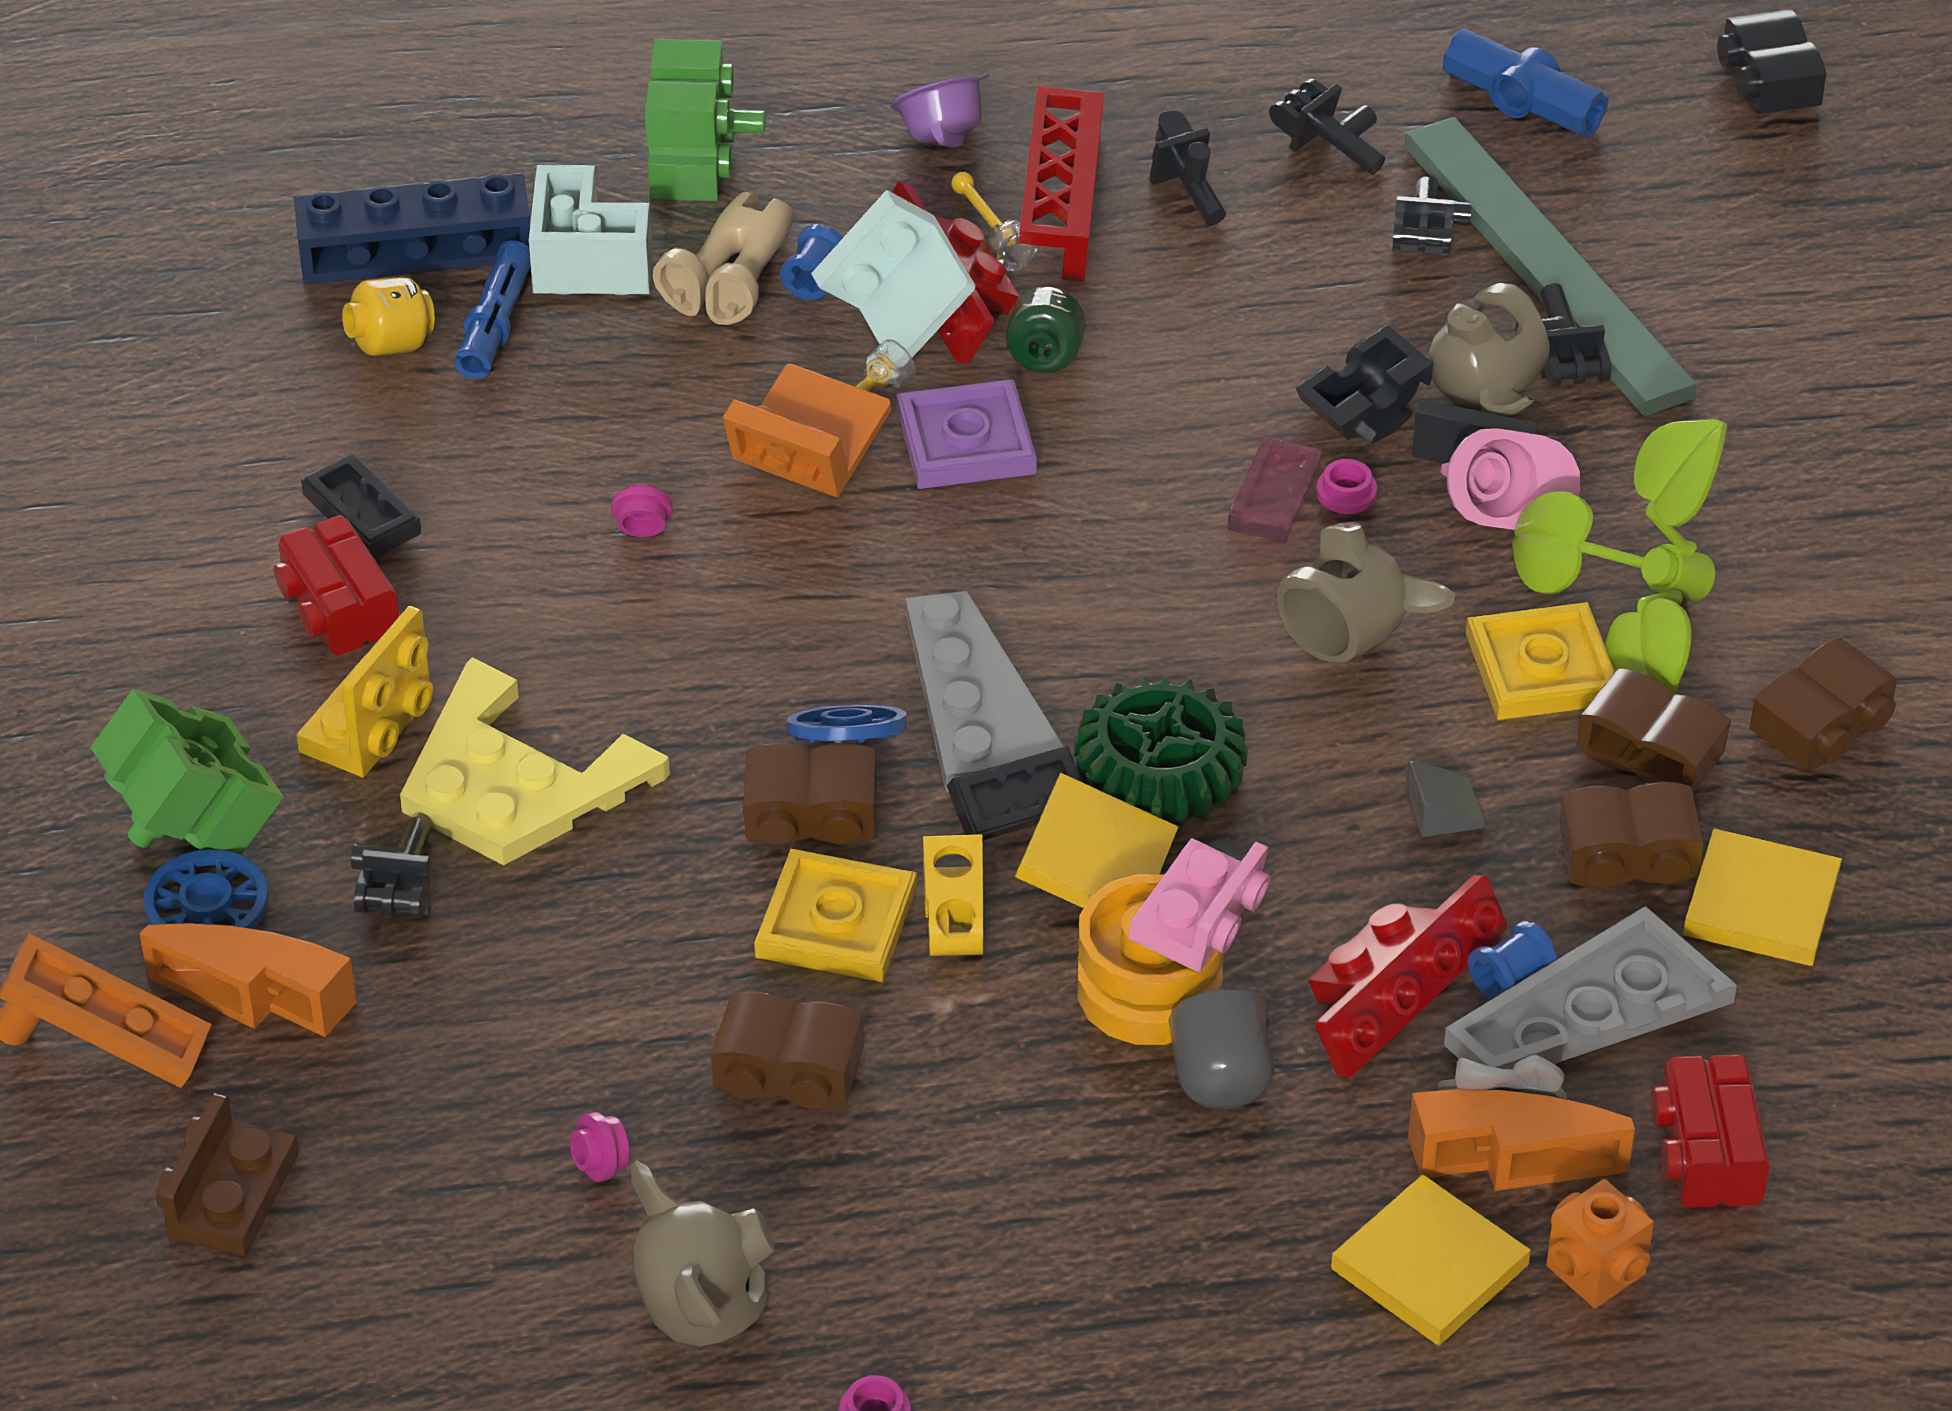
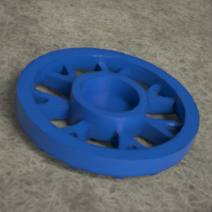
M880 705L821 707L797 712L787 718V732L789 736L795 737V740H810V743L819 741H835V743H843L845 741L865 742V739L869 738L886 739L889 738V735L901 734L907 728V714L904 710Z
M217 849L193 851L170 860L153 874L144 891V908L149 925L185 924L191 922L194 924L213 925L226 919L233 924L232 926L255 929L264 918L269 903L267 882L259 867L240 854ZM216 866V874H195V867ZM222 866L229 867L227 870L222 871ZM189 870V874H183L182 872ZM240 872L249 878L248 881L234 889L231 888L229 883ZM170 879L182 884L179 894L170 892L162 887ZM256 901L251 910L233 908L236 902ZM181 908V913L163 919L156 912Z

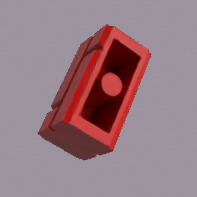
M341 514L316 523L315 528L312 530L305 527L282 535L280 541H278L281 563L274 565L276 582L286 600L297 598L299 602V615L310 638L321 636L331 653H334L336 656L362 648L365 641H369L371 644L378 642L399 618L397 592L347 517L345 518Z
M1744 1055L1712 1056L1709 1060H1704L1702 1056L1671 1057L1665 1064L1662 1086H1653L1651 1091L1653 1124L1655 1127H1666L1668 1139H1663L1661 1145V1163L1664 1179L1677 1180L1681 1204H1684L1685 1208L1716 1207L1720 1202H1725L1726 1206L1758 1205L1761 1200H1764L1770 1162L1748 1059H1745Z

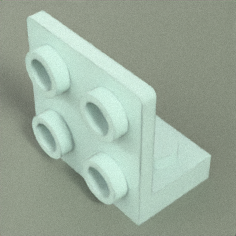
M888 190L879 197L811 273L819 288L860 309L889 362L898 368H903L975 289L973 280L935 216Z

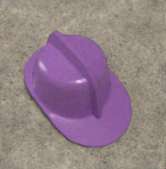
M990 74L979 78L958 77L934 82L899 96L892 101L890 107L894 111H899L916 141L921 143L938 142L941 146L956 148L963 145L965 133L974 129L981 122L982 110L979 83L980 80L990 77Z

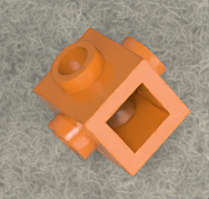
M1604 1178L1582 1194L1579 1192L1572 1193L1559 1203L1551 1217L1552 1227L1546 1266L1594 1309L1646 1274V1269L1650 1262L1649 1250L1654 1221L1648 1216L1638 1201L1624 1196Z

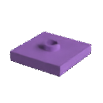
M1014 379L897 394V413L918 489L1037 474V458Z

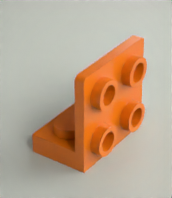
M787 364L761 405L754 407L734 399L722 418L732 459L838 498L891 413L892 408L888 398L794 364Z

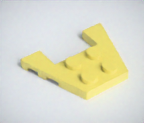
M472 657L466 663L400 794L403 813L412 818L418 817L426 820L431 828L502 865H506L572 830V820L596 807L608 811L625 802V792L647 781L653 787L664 781L670 775L669 757L622 734L584 772L581 773L489 726L519 698L518 684L516 679Z

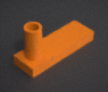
M31 933L27 935L20 946L0 990V998L5 1000L0 1008V1040L13 1046L26 1043L43 1019L180 1088L190 1077L212 1025Z

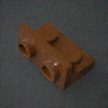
M214 1093L203 1114L195 1115L191 1119L185 1135L184 1149L174 1167L168 1166L159 1180L156 1201L159 1207H163L168 1238L246 1257L299 1154L296 1135L232 1120L229 1097Z

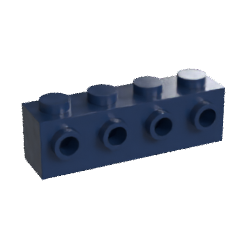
M524 173L492 174L477 178L434 180L427 183L398 186L382 185L368 189L339 192L322 191L309 195L293 196L303 285L494 265L497 252L502 243L506 241H519L529 247L531 218Z

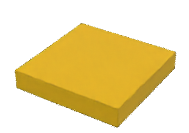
M1588 602L1467 618L1466 636L1497 720L1586 709L1615 673Z
M1060 773L1015 877L1084 908L1093 894L1112 881L1136 874L1159 875L1178 826Z
M1713 829L1685 919L1683 935L1813 966L1839 876L1842 858Z
M790 849L755 940V958L883 983L917 889V872Z
M1422 1174L1332 1253L1331 1269L1440 1346L1529 1265L1531 1250Z

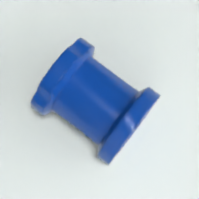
M819 224L806 226L800 232L797 239V252L784 262L780 272L781 281L790 293L804 300H817L828 293L818 287L811 273L843 239L842 235L831 227H824Z
M1522 921L1512 928L1510 937L1491 948L1481 946L1472 951L1468 957V967L1475 985L1485 997L1492 1000L1558 960L1554 951L1553 943L1545 931L1536 923Z

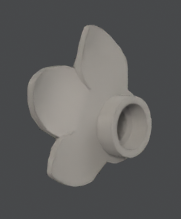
M1538 1055L1525 1057L1514 1064L1513 1069L1491 1067L1465 1058H1459L1455 1079L1442 1080L1438 1084L1439 1091L1454 1089L1505 1090L1547 1095L1567 1100V1094L1561 1088L1564 1082L1563 1071L1558 1066Z

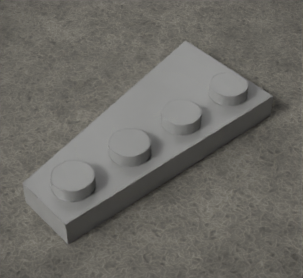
M967 591L906 598L907 624L946 793L949 792L946 785L952 778L1064 747Z
M1645 906L1447 1026L1444 1046L1458 1059L1465 1058L1476 1063L1501 1069H1513L1514 1064L1531 1055H1538L1556 1064L1730 1005L1735 1001L1737 985Z

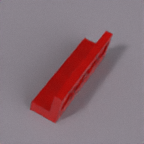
M1037 86L1018 244L1064 248L1062 279L1085 281L1104 92ZM1046 107L1080 110V112L1061 121L1049 112ZM1061 140L1072 150L1057 157L1045 147ZM1056 176L1068 186L1052 193L1041 183ZM1052 212L1067 227L1032 223Z

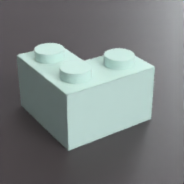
M537 165L529 233L533 293H556L561 295L571 293L649 294L652 266L649 203H597L595 166Z

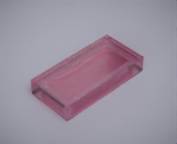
M1263 437L1228 514V530L1286 543L1320 467L1321 450Z

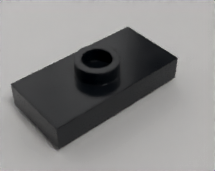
M1421 399L1415 414L1412 457L1445 464L1450 461L1451 456L1462 441L1480 429L1498 428L1537 435L1538 423Z
M353 454L301 479L303 495L327 519L341 514L345 518L347 517L373 558L421 534L420 518Z
M1067 745L952 778L946 786L965 835H982L983 841L1037 825L1060 773L1080 782L1082 780Z

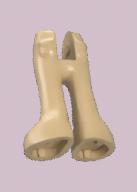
M742 192L721 213L707 240L696 255L686 249L676 247L664 253L653 269V280L656 289L670 305L687 316H696L706 300L707 314L710 320L716 324L730 325L742 321L751 314L757 304L759 296L757 280L775 252L787 241V234L791 229L794 215L793 208L776 198L772 199L763 211H758L759 201L757 194ZM739 254L734 263H727L729 258Z

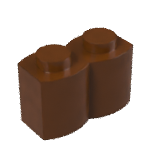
M1843 638L1831 639L1814 650L1798 668L1782 673L1761 690L1754 698L1749 729L1805 771L1813 770L1825 761L1834 763L1846 753L1853 739L1865 734L1869 730L1871 732L1880 730L1890 720L1896 708L1894 694L1897 678Z
M1617 669L1582 713L1577 746L1597 762L1613 769L1634 772L1647 784L1656 782L1680 783L1690 786L1694 793L1725 752L1731 720L1708 702L1685 695H1674L1651 676L1632 670Z
M773 743L755 746L746 751L743 799L746 838L771 845H783L811 837L824 842L845 845L875 837L877 802L875 748L855 743H832L809 749L794 744Z
M1656 782L1636 786L1627 791L1611 786H1589L1562 794L1559 826L1570 883L1580 886L1608 888L1633 879L1649 883L1675 884L1699 876L1703 853V839L1690 786L1674 782Z
M740 992L731 994L711 1053L714 1086L741 1099L781 1096L808 1109L846 1106L865 1045L863 1014L847 1006L830 1002L811 1001L795 1004L785 998L767 993Z

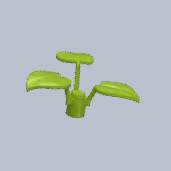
M1717 419L1677 421L1660 426L1647 437L1637 456L1634 470L1635 489L1640 496L1651 500L1646 508L1647 517L1674 545L1662 544L1657 548L1651 549L1645 557L1586 542L1585 540L1593 523L1592 509L1581 497L1564 491L1546 493L1533 500L1521 513L1514 530L1515 538L1512 541L1514 560L1520 578L1530 589L1539 593L1556 594L1568 588L1580 572L1582 553L1641 568L1642 576L1648 586L1653 591L1659 593L1640 598L1637 603V613H1623L1613 621L1607 635L1605 648L1614 671L1617 669H1627L1651 676L1674 695L1677 694V688L1688 661L1692 639L1690 619L1680 604L1682 600L1695 602L1703 599L1710 592L1715 580V567L1712 560L1707 555L1696 552V543L1685 540L1674 527L1687 523L1696 515L1711 488L1721 458L1727 423Z

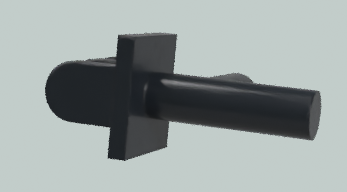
M1308 79L1300 85L1299 90L1291 91L1285 96L1284 101H1278L1270 107L1269 115L1272 122L1292 138L1289 148L1294 152L1320 135L1371 175L1377 173L1383 166L1386 157L1359 137L1376 124V114L1370 107L1366 105L1361 106L1341 122L1333 117L1342 91V87L1337 83L1328 89L1317 80Z
M1166 110L1160 114L1158 120L1159 129L1155 136L1149 180L1152 185L1179 177L1206 224H1218L1225 218L1226 211L1206 179L1211 154L1208 146L1210 132L1207 128L1194 131L1184 114L1177 110Z
M1431 177L1420 178L1415 185L1414 197L1397 196L1392 251L1450 255L1453 224L1470 225L1471 203L1437 199V182Z
M1557 283L1544 286L1540 296L1548 318H1543L1542 321L1547 331L1550 349L1549 361L1540 371L1541 378H1547L1550 387L1560 386L1561 380L1573 379L1574 384H1584L1586 377L1597 376L1600 382L1609 381L1611 378V363L1604 343V325L1576 327L1563 287ZM1516 322L1515 331H1517L1518 322Z
M418 817L409 819L397 847L354 843L351 853V868L362 870L355 888V912L366 913L369 909L382 911L383 915L394 916L396 912L408 913L411 918L421 919L423 915L429 916L431 911L429 856H422L431 833V827L426 820Z

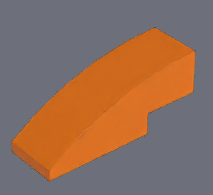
M190 923L147 925L139 933L148 979L254 1029L270 1012H273L326 1037L357 1003L351 958L314 943L273 932L225 925Z
M1454 1089L1412 1093L1408 1139L1420 1176L1423 1174L1427 1178L1488 1170L1494 1191L1628 1173L1635 1127L1630 1117L1596 1106L1557 1097L1505 1090Z

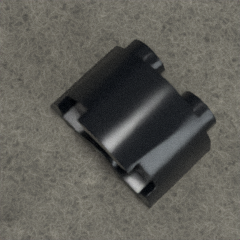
M1386 325L1367 339L1358 341L1350 349L1346 357L1345 367L1338 371H1333L1327 365L1322 370H1317L1310 374L1303 383L1295 388L1301 401L1345 439L1350 441L1351 438L1362 437L1370 444L1393 434L1410 419L1413 412L1406 406L1416 394L1420 382L1427 386L1430 385L1433 362L1390 326Z

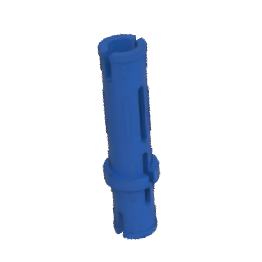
M506 241L502 243L477 307L472 308L467 313L463 325L465 336L454 358L455 368L467 378L482 379L489 374V370H491L492 361L497 349L502 347L509 338L511 331L509 319L518 301L528 270L531 268L530 248L522 242ZM502 285H503L505 288H504V291H503V293H502V295H501V294H500V290H501ZM498 304L495 313L492 314L494 305ZM487 323H488V324H489V328H488L487 333H485L484 330H485V327H486V325H487Z

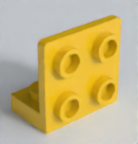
M408 606L296 734L299 753L364 778L381 757H387L392 752L399 735L415 717H420L425 713L433 696V685L429 679L427 660L428 639L425 637L422 610Z

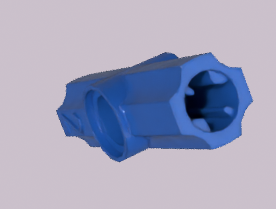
M1462 28L1452 37L1451 43L1444 53L1442 70L1489 92L1494 105L1509 117L1521 118L1528 112H1532L1583 137L1589 138L1598 130L1600 122L1608 110L1609 95L1561 73L1557 61L1543 49L1536 47L1527 48L1520 54L1466 28Z

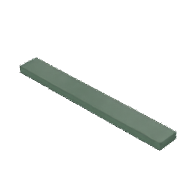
M1455 117L1406 132L1405 149L1429 176L1437 182L1438 186L1451 200L1471 203L1470 222L1542 303L1543 301L1540 296L1542 288L1551 283L1560 284L1563 287L1576 327L1604 325V343L1611 363L1610 379L1644 417L1695 398L1696 382Z

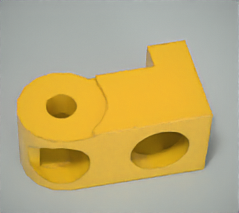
M982 835L923 836V882L925 918H928L929 955H983ZM959 854L971 862V867L935 868L934 864L944 855Z

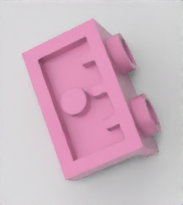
M1191 838L1132 919L1128 939L1200 973L1216 950L1224 954L1230 948L1239 930L1242 919L1240 915L1246 908L1254 912L1263 900L1271 879L1269 874L1263 872L1269 847L1256 841L1243 860L1239 861Z

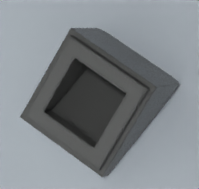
M1420 761L1408 762L1405 792L1421 837L1484 828L1485 821L1467 775Z

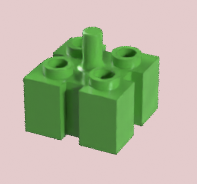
M654 39L651 60V82H648L645 105L651 200L718 201L720 178H730L731 144H724V142L734 143L735 133L765 132V111L730 109L729 99H725L733 97L734 70L733 64H723L722 41Z
M134 688L90 747L106 771L104 774L106 781L116 791L123 794L122 797L131 809V819L134 824L129 829L127 835L131 842L141 848H148L155 838H163L167 835L181 840L185 838L190 844L200 850L214 848L242 855L284 798L263 765L251 762L246 755L251 748L230 717L191 706L187 712L179 710L171 699Z

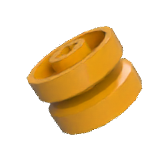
M1136 874L1112 881L1089 898L1079 916L1078 1002L1087 1019L1110 1037L1134 1045H1167L1172 1043L1169 1017L1172 1010L1187 998L1199 993L1222 989L1223 985L1222 965L1224 963V954L1217 950L1199 973L1128 939L1132 919L1164 875Z

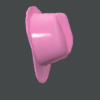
M1498 428L1480 429L1466 437L1454 451L1450 461L1441 465L1440 472L1447 477L1448 492L1453 506L1465 519L1479 525L1515 530L1516 523L1523 510L1539 496L1554 491H1564L1577 496L1580 493V471L1573 455L1560 442L1543 435Z

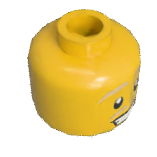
M400 276L362 281L354 289L350 303L344 305L342 320L347 336L355 338L358 346L364 353L372 356H382L416 351L424 343L426 336L432 333L435 314L429 293L424 289H420L411 278Z

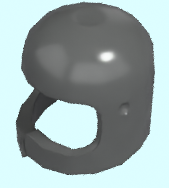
M1219 989L1199 993L1187 998L1172 1010L1169 1017V1026L1180 1086L1186 1096L1200 1106L1211 1109L1237 1108L1255 1101L1267 1090L1274 1073V1060L1267 1032L1270 1023L1268 1008L1262 995L1252 990Z

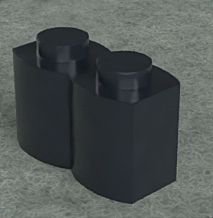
M1788 9L1726 18L1724 34L1719 35L1717 40L1718 58L1722 67H1729L1733 74L1739 98L1747 100L1749 106L1756 114L1822 105L1826 80L1825 66L1816 47L1807 41L1803 25L1794 11Z

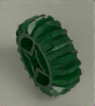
M1166 675L1161 683L1149 684L1140 676L1134 688L1116 683L1111 696L1097 695L1092 709L1084 710L1083 718L1079 723L1078 736L1074 740L1076 767L1084 784L1163 820L1173 819L1181 828L1188 815H1193L1206 821L1211 807L1225 808L1230 794L1238 792L1239 785L1243 780V767L1247 766L1248 747L1245 746V730L1242 726V719L1235 717L1231 702H1218L1214 688L1196 692L1191 679L1181 686L1170 684Z

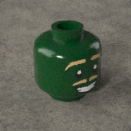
M1053 286L1037 287L1025 292L1014 304L1005 333L1007 348L1013 359L1025 369L1036 373H1055L1066 368L1077 357L1086 328L1085 314L1078 300L1067 291Z

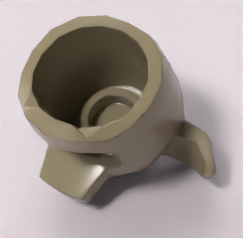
M1497 283L1482 289L1467 305L1457 304L1449 312L1447 323L1434 337L1427 358L1433 362V382L1449 401L1459 407L1507 417L1521 414L1534 401L1528 396L1522 397L1520 394L1549 361L1550 345L1543 321L1530 297L1516 285ZM1483 306H1500L1511 313L1519 323L1516 334L1508 341H1505L1496 333L1489 319L1482 312Z
M1356 522L1339 523L1322 529L1319 556L1309 567L1305 566L1293 570L1277 586L1279 613L1288 634L1304 651L1320 660L1329 662H1348L1359 658L1400 626L1406 611L1418 613L1437 612L1450 607L1455 601V593L1447 587L1434 581L1401 574L1394 557L1382 548L1368 544L1362 525Z
M636 1160L630 1166L631 1183L648 1218L639 1230L632 1253V1261L638 1291L653 1323L675 1342L698 1347L720 1343L742 1333L758 1320L768 1303L766 1275L759 1265L761 1261L775 1251L772 1233L767 1222L756 1208L729 1214L702 1201L679 1203L662 1189L649 1167ZM747 1279H748V1281H749V1291H748V1293L746 1292V1281H747Z

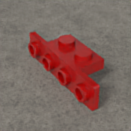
M899 181L892 191L893 194L927 211L910 183ZM935 217L975 284L974 291L937 330L955 361L969 364L994 324V318L989 310L1009 314L1019 298V294L1007 277L1005 266L995 258L984 240L983 231L977 225L962 218L952 221Z
M1473 875L1438 909L1391 904L1377 910L1370 917L1369 924L1348 943L1333 950L1329 955V961L1308 979L1317 1002L1334 1004L1317 1020L1316 1030L1337 1076L1352 1077L1468 967V957L1472 951L1481 946L1489 947L1506 931V919L1487 876Z

